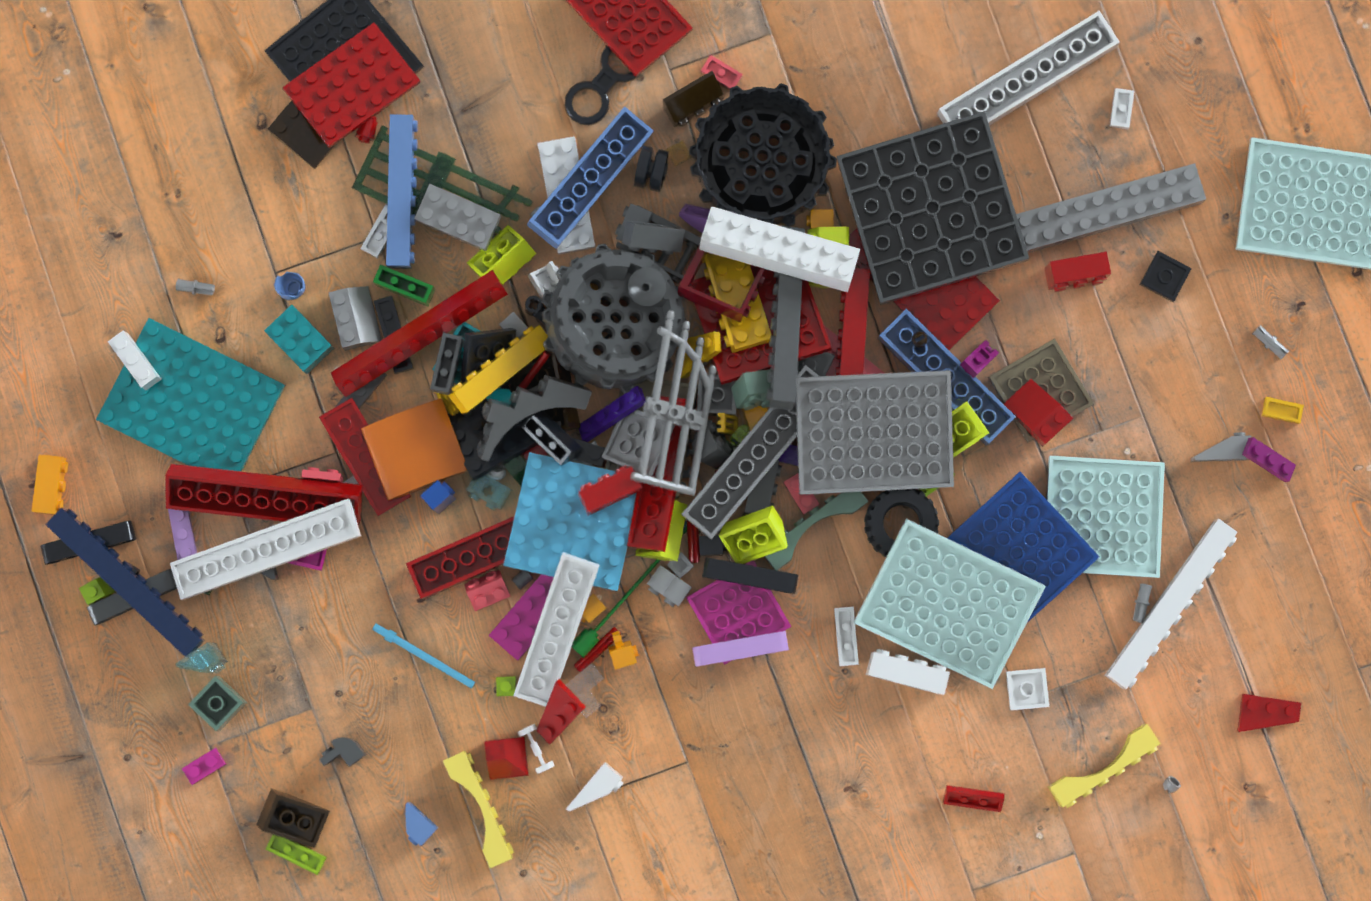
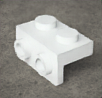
M553 261L548 262L545 267L528 275L541 299L545 292H553L559 282L555 274L559 268Z

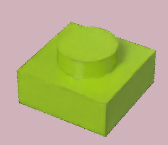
M516 676L496 677L497 696H513L516 689Z

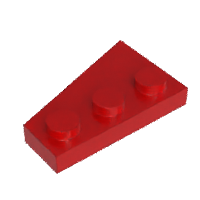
M560 679L555 682L536 730L549 745L586 708Z
M1242 694L1237 732L1299 722L1301 703Z

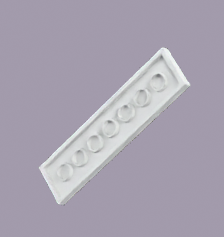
M562 552L513 696L546 707L555 682L561 678L599 569V564Z

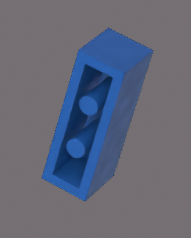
M438 480L420 495L432 510L438 514L456 500L453 496L455 491L445 481L441 483Z

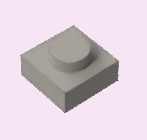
M682 552L679 553L678 561H670L667 564L679 579L694 567Z

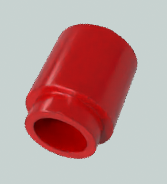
M372 117L357 128L355 136L359 138L358 141L362 143L374 141L378 122H376L377 117Z

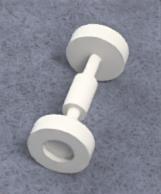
M533 724L517 733L519 737L527 734L531 742V749L542 765L535 769L537 774L555 765L553 761L545 764L541 756L542 751L530 733L537 729L536 725Z

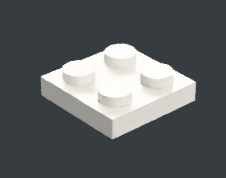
M1045 668L1006 672L1010 710L1049 707Z

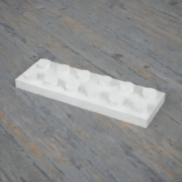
M575 136L538 143L547 197L552 194L579 161ZM589 211L557 248L558 255L596 248Z

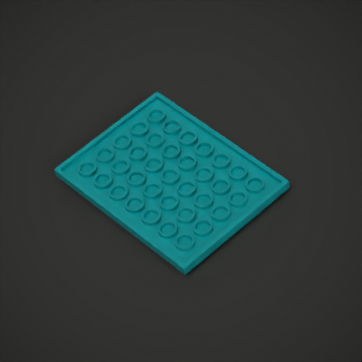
M148 318L136 341V345L161 377V380L148 390H144L124 365L96 420L188 466L242 472L286 385Z

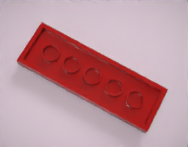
M353 398L319 416L359 485H363L362 491L377 516L382 515L411 497L410 494L389 501L387 500L361 430L363 427L368 426V423Z

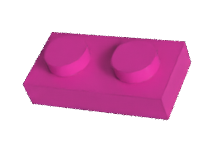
M214 748L183 767L182 770L191 785H194L226 765L218 749Z

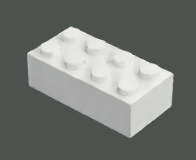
M878 649L876 652H871L866 675L944 695L950 672L945 671L946 667L935 664L929 667L925 661L916 659L914 662L908 661L906 656L895 654V657L889 656L888 651Z

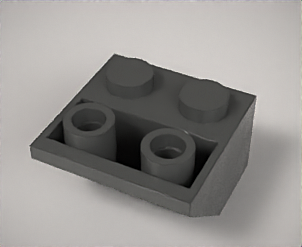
M708 420L700 462L718 469L730 457L734 449L731 443L726 440V434L717 432V428H721V425ZM698 431L695 432V436L692 442V447L694 451Z

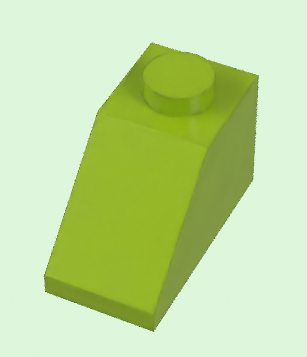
M101 577L79 588L87 605H92L117 593Z

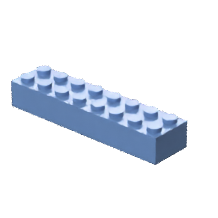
M624 106L532 216L527 226L557 249L648 140L654 130Z
M907 309L877 338L911 372L950 370L952 411L966 401L969 403L989 431V434L980 439L986 446L1016 417L976 377L972 378L960 366L961 362ZM921 331L927 335V343L923 347H916L912 344L914 333ZM922 335L921 337L915 339V341L918 342L924 339V336Z

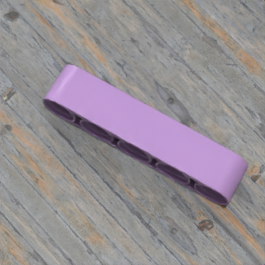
M786 631L692 647L695 667L786 651L789 650Z

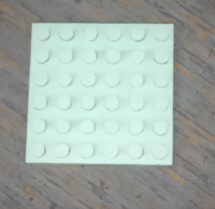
M1048 456L1047 500L1100 556L1083 573L1160 578L1164 462Z

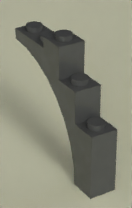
M545 375L544 379H541L539 382V393L517 386L516 391H513L511 394V404L489 398L482 408L483 417L489 423L485 424L483 440L478 443V456L482 460L489 461L494 448L503 435L516 423L529 415L556 407H573L586 410L592 391L588 387Z

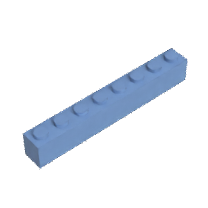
M390 114L386 266L390 269H411V264L415 263V253L412 252V245H415V233H412V226L416 225V220L414 219L416 215L413 214V207H416V196H413V188L417 186V179L413 177L414 169H417V158H414V151H417L418 145L417 139H414V132H418V121L414 119L413 115Z

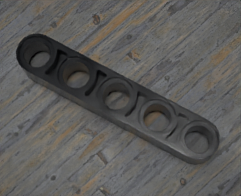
M125 521L90 531L94 536L98 534L102 537L107 548L136 540L132 521ZM61 539L40 546L45 565L78 557Z
M705 558L702 577L790 594H795L799 576L793 573L713 558Z

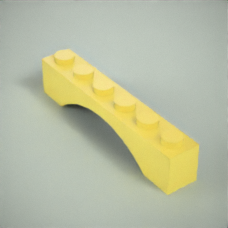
M1143 724L1127 735L1121 752L1104 769L1087 776H1063L1047 787L1061 807L1066 806L1069 808L1077 802L1075 799L1081 795L1086 797L1091 794L1093 787L1097 785L1099 787L1109 782L1108 778L1113 774L1115 776L1120 775L1125 771L1124 767L1131 764L1133 766L1142 760L1140 757L1144 754L1150 755L1157 750L1156 746L1160 742L1149 725Z
M463 751L443 760L450 778L464 786L475 797L482 810L486 829L482 851L489 867L493 868L512 859L513 847L510 842L506 843L504 838L506 835L505 829L496 820L499 817L495 807H491L488 802L491 799L487 789H483L480 784L483 780L479 771L475 772L472 766L475 762L471 753L467 754L466 751Z

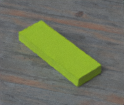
M272 835L266 847V850L316 875L319 874L327 858L296 841L277 835Z

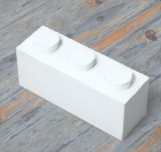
M123 330L108 341L142 389L148 390L161 380V377L127 332Z

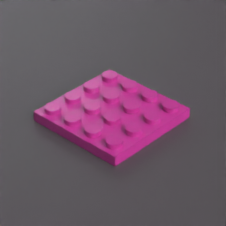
M754 560L745 564L757 567ZM716 580L686 597L712 644L781 632L791 627L772 591L768 589Z

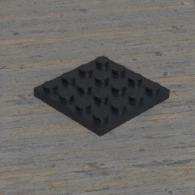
M508 384L506 386L498 387L500 389L510 390ZM486 398L466 413L461 414L459 411L454 416L450 415V413L448 414L465 459L464 465L473 481L538 445L520 427L526 419L524 418L503 435L494 448L489 461L482 460L478 456L477 446L483 440L485 424L489 423L482 414V408L488 402Z

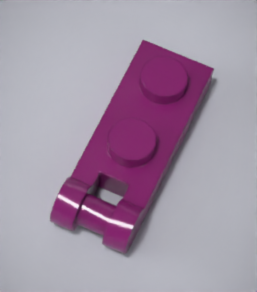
M987 340L982 342L960 364L972 378L999 354L996 349L993 350L989 346L990 343Z

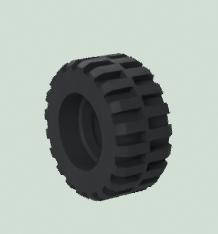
M916 489L886 490L872 501L864 519V530L868 537L867 540L872 544L876 552L887 557L895 541L887 535L883 524L886 513L895 506L902 505L913 509L918 515L920 526L938 534V511L934 508L932 500L925 496V493L919 492Z

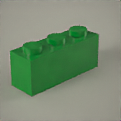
M381 264L373 280L375 286L427 307L436 290L434 286Z

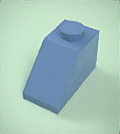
M411 802L405 805L408 839L415 846L418 844L422 846L439 827Z

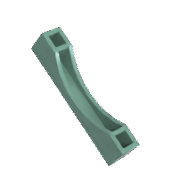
M843 492L837 497L834 495L830 496L824 501L826 503L825 506L821 509L818 506L809 512L811 516L806 520L801 518L794 523L795 528L790 532L788 529L785 530L788 545L786 549L764 556L774 570H779L791 561L798 540L809 527L829 516L853 514L869 502L863 493Z

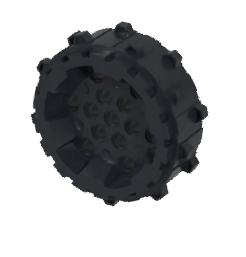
M780 83L775 89L753 87L744 91L738 86L730 88V97L718 104H714L709 109L710 114L708 117L698 118L695 127L700 134L696 145L690 146L689 156L696 160L690 166L692 176L698 177L699 183H701L703 188L699 194V198L703 203L712 202L716 208L771 224L781 223L784 226L792 227L795 225V217L806 210L811 211L816 207V197L827 195L829 191V186L825 182L827 172L836 168L837 158L829 153L834 148L833 138H828L827 131H825L823 126L827 117L823 111H813L809 103L804 99L790 94L788 85ZM744 119H750L752 121V125L745 126L743 125L742 121ZM787 123L790 125V129L784 131L780 128V125ZM757 136L760 142L754 144L750 141V138ZM772 138H776L779 141V144L776 146L770 145L769 140ZM727 149L730 154L724 157L720 155L719 151ZM741 151H746L749 156L742 159L738 154ZM760 153H764L768 158L765 161H761L757 156ZM783 155L787 161L779 163L776 158ZM801 157L805 159L806 163L798 165L795 160ZM753 168L756 170V174L749 176L746 170ZM771 170L775 173V177L768 178L765 172ZM741 183L745 186V189L737 191L734 186ZM774 188H780L782 189L783 193L777 196L773 193L772 190Z

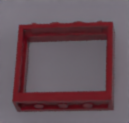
M698 247L679 285L678 295L741 323L743 317L749 315L751 301L755 302L758 296V286L762 287L765 282L766 276L764 274L766 270H770L760 267L739 309L690 288L707 252L699 250Z

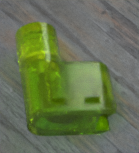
M740 425L730 437V443L733 447L737 448L749 434L750 430L747 425Z

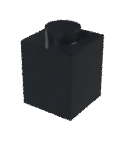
M715 535L712 540L707 536H699L700 557L723 555V551H727L719 535Z

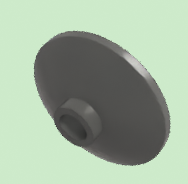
M641 268L631 275L628 281V292L635 303L641 306H653L663 299L666 293V281L663 275L656 269ZM645 283L649 285L648 291L643 290Z

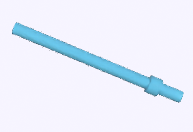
M377 623L374 625L372 630L385 637L386 641L394 642L469 688H473L475 681L400 638L391 629L387 630Z

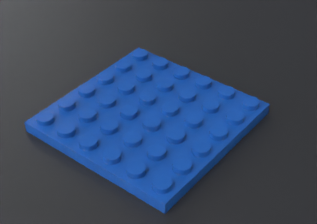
M1021 471L947 537V539L1046 586L1028 622L1100 557Z

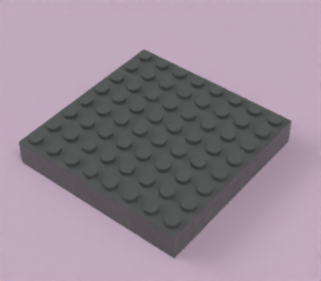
M985 111L837 156V163L880 305L1029 260Z

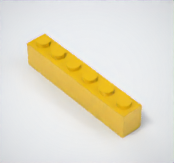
M532 325L523 331L524 335L520 339L516 337L508 343L510 347L506 350L504 348L500 349L494 354L496 358L492 361L488 359L480 365L481 370L477 373L474 370L466 376L467 381L463 384L459 382L451 388L453 392L448 396L461 414L470 411L545 351L543 343L548 338V335L540 325L534 328Z

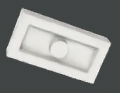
M1115 88L1109 127L1129 129L1134 91Z

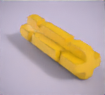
M435 393L439 399L442 398L444 406L450 415L454 416L459 413L458 408L448 395Z

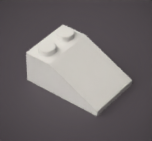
M605 762L566 809L568 811L576 809L610 794L612 790L616 793L623 784L621 781L623 776Z

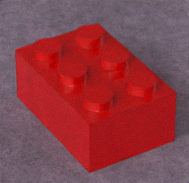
M1106 251L1050 261L1045 267L1049 290L1054 289L1055 292H1060L1070 286H1073V289L1084 287V284L1092 283V285L1102 284L1111 275V269Z
M626 465L616 470V474L609 476V474L603 475L598 478L597 483L592 485L589 482L580 487L578 496L588 516L641 491L642 486L640 482L631 479V475L634 472L632 466L629 468Z

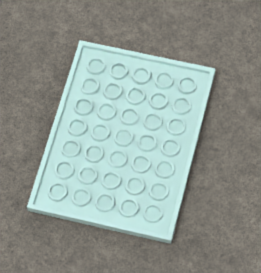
M1251 137L1235 250L1371 270V155Z
M906 519L854 620V624L993 689L1046 586Z

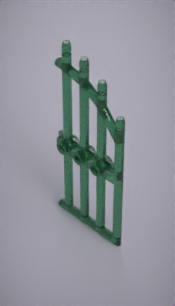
M382 125L352 189L388 204V196L362 185L366 174L388 184L387 175L370 168L374 158L389 164V155L378 151L382 141L389 143V135L386 134L388 128ZM417 148V151H414V155L433 163L429 173L414 169L413 175L425 180L421 190L413 188V196L417 197L416 207H413V214L415 215L429 184L450 191L513 221H518L520 216L505 209L512 199L529 207L533 204L532 200L517 194L519 187L512 185L509 190L454 165L456 159L445 153L438 152L437 156H434ZM450 172H453L505 197L499 205H496L446 182ZM497 226L495 233L499 234L501 232V228Z

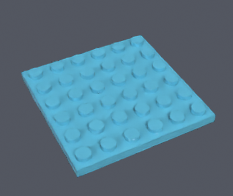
M529 452L503 566L554 577L562 552L599 564L593 586L618 591L637 493L588 516L578 496L580 487L589 482L593 485L598 482V478L606 474L612 476L616 474V471L571 461L561 466L552 457Z

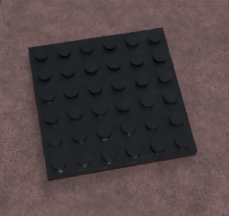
M326 0L264 50L290 82L372 23H375L415 74L424 68L420 60L369 0Z

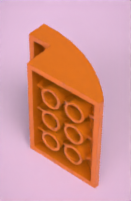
M442 398L394 414L361 429L388 501L429 488L437 480L442 483L448 478L467 471L464 465V456Z

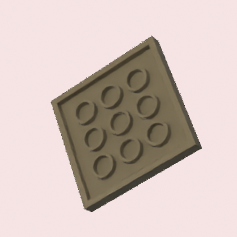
M1055 338L988 377L1003 403L1014 395L1026 382L1032 379L1060 403L1072 417L1094 404ZM1014 418L1013 420L1026 442L1034 440V437Z

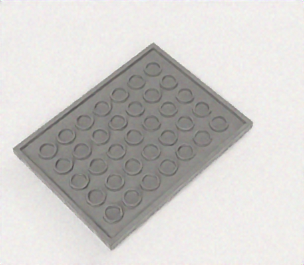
M950 370L797 377L796 420L800 495L954 487Z

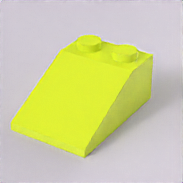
M967 401L952 411L954 458L989 434V431Z

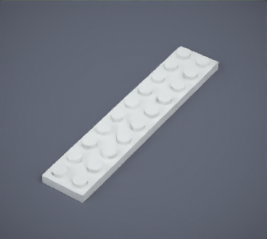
M346 499L171 562L170 566L180 600H185L361 537V533L351 501Z

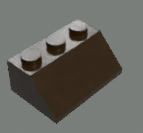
M710 71L664 98L663 109L674 127L678 125L682 127L689 122L690 118L703 115L707 108L721 102L724 94L713 71Z

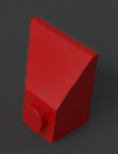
M525 737L484 741L490 780L529 775Z

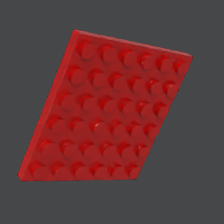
M750 265L755 279L760 267ZM766 270L764 274L766 276L765 282L762 287L758 286L757 290L759 291L770 329L771 319L774 318V312H771L772 302L775 301V295H772L773 284L776 283V278H773L774 271ZM701 277L693 280L690 288L711 296L708 287L712 285L710 279L706 280V277ZM802 280L798 361L832 351L810 285L806 280ZM694 303L704 334L720 332L721 352L713 357V361L721 385L738 380L742 373L771 369V365L768 364L769 354L772 353V347H769V342L732 353L731 347H726L723 337L727 335L726 330H721L718 319H722L721 314H716L715 311Z

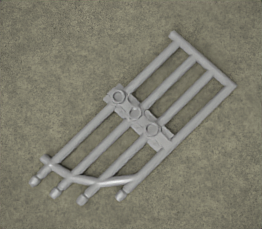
M669 310L666 315L665 327H658L657 334L663 336L653 394L652 397H646L643 407V416L648 417L639 472H633L631 479L695 496L716 366L711 365L708 371L709 375H707L701 361L704 338L698 337L696 341L697 347H695L694 351L687 343L690 322H683L680 337L672 333L674 311ZM671 340L679 346L669 402L659 399ZM686 352L693 361L686 404L683 407L676 405ZM698 375L705 387L702 411L693 409ZM657 419L664 421L665 425L654 478L647 476L646 472L655 421ZM672 424L682 427L672 482L663 480ZM689 429L698 431L689 485L684 486L679 483Z

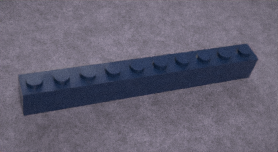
M60 508L45 525L184 657H190L205 641L202 638L204 634L198 628H192L188 624L189 620L183 614L178 615L174 611L175 607L168 600L164 602L160 598L161 593L154 587L149 588L146 585L148 581L142 575H136L132 571L134 568L127 561L122 562L118 558L119 554L113 548L108 549L104 545L105 540L98 534L94 536L90 532L92 528L84 521L81 523L76 519L78 515L72 509Z

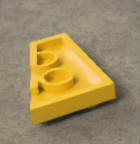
M720 332L706 333L690 337L687 340V343L695 351L698 337L704 338L702 363L708 362L721 352ZM686 352L681 378L685 379L690 376L693 361Z

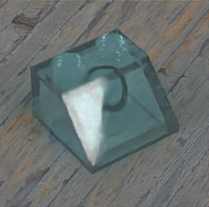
M207 642L175 665L178 668L217 674L225 668L224 665L228 661L216 643Z

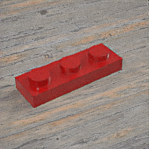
M946 785L943 804L1001 812L1005 793Z

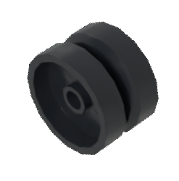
M643 145L637 164L634 187H646L648 178H650V190L660 192L667 174L669 151L659 149L655 160H653V148Z

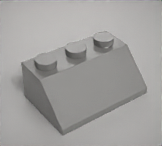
M368 286L344 288L329 292L341 345L345 351L378 343L382 340Z

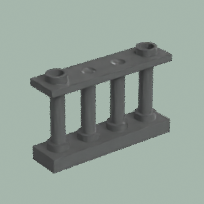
M654 213L650 223L677 226ZM685 230L683 241L687 242V248L675 270L664 266L670 254L662 253L658 262L655 261L658 266L670 275L671 280L676 283L682 281L684 276L681 273L693 251L699 247L701 242L700 237ZM617 242V249L629 250L627 245ZM644 248L641 251V253L634 251V253L643 255L647 252Z

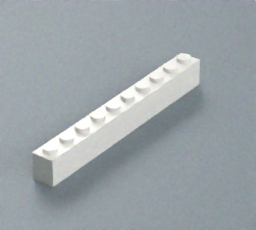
M1220 519L1213 521L1147 614L1144 622L1140 624L1104 676L1122 689L1131 688L1137 681L1136 675L1139 671L1142 673L1148 665L1146 661L1150 655L1153 657L1157 653L1160 641L1166 640L1170 634L1169 629L1172 624L1176 625L1182 616L1179 614L1183 609L1186 610L1193 601L1191 598L1194 593L1198 594L1204 586L1202 582L1205 578H1209L1215 570L1213 566L1216 562L1220 563L1225 557V549L1234 544L1237 539L1235 537L1237 531Z

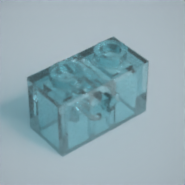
M487 475L475 481L472 479L466 489L470 493L469 497L476 501L482 499L487 502L485 506L493 511L496 509L501 510L512 492L510 488ZM491 487V491L493 492L492 496L487 495V497H485L486 493L484 492V489H489Z

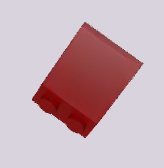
M1032 379L1026 382L1004 403L1016 416L1017 421L1041 446L1047 444L1073 419L1060 403Z

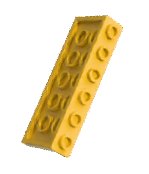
M707 252L702 264H706L707 268L703 269L706 280L710 279L712 284L708 286L711 297L715 296L716 299L740 309L754 281L750 264ZM759 293L755 302L751 301L749 315L743 317L741 323L722 314V319H718L721 330H726L727 335L723 336L726 347H731L732 353L770 341L771 332Z

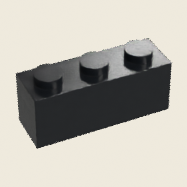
M544 410L527 416L520 425L561 466L572 461L582 448Z

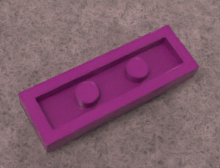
M1248 438L1242 455L1283 482H1290L1296 465L1256 438Z

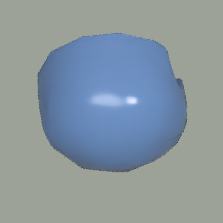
M288 271L282 276H277L274 283L276 292L286 300L299 298L304 293L306 287L302 276Z

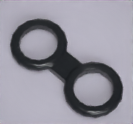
M607 45L601 54L602 70L592 82L583 81L576 83L565 96L564 105L566 112L573 121L579 124L592 125L602 120L609 110V91L617 82H628L637 78L632 72L618 74L611 69L608 59L612 51ZM590 89L597 92L601 97V108L594 116L582 117L574 111L572 101L575 94L579 91Z

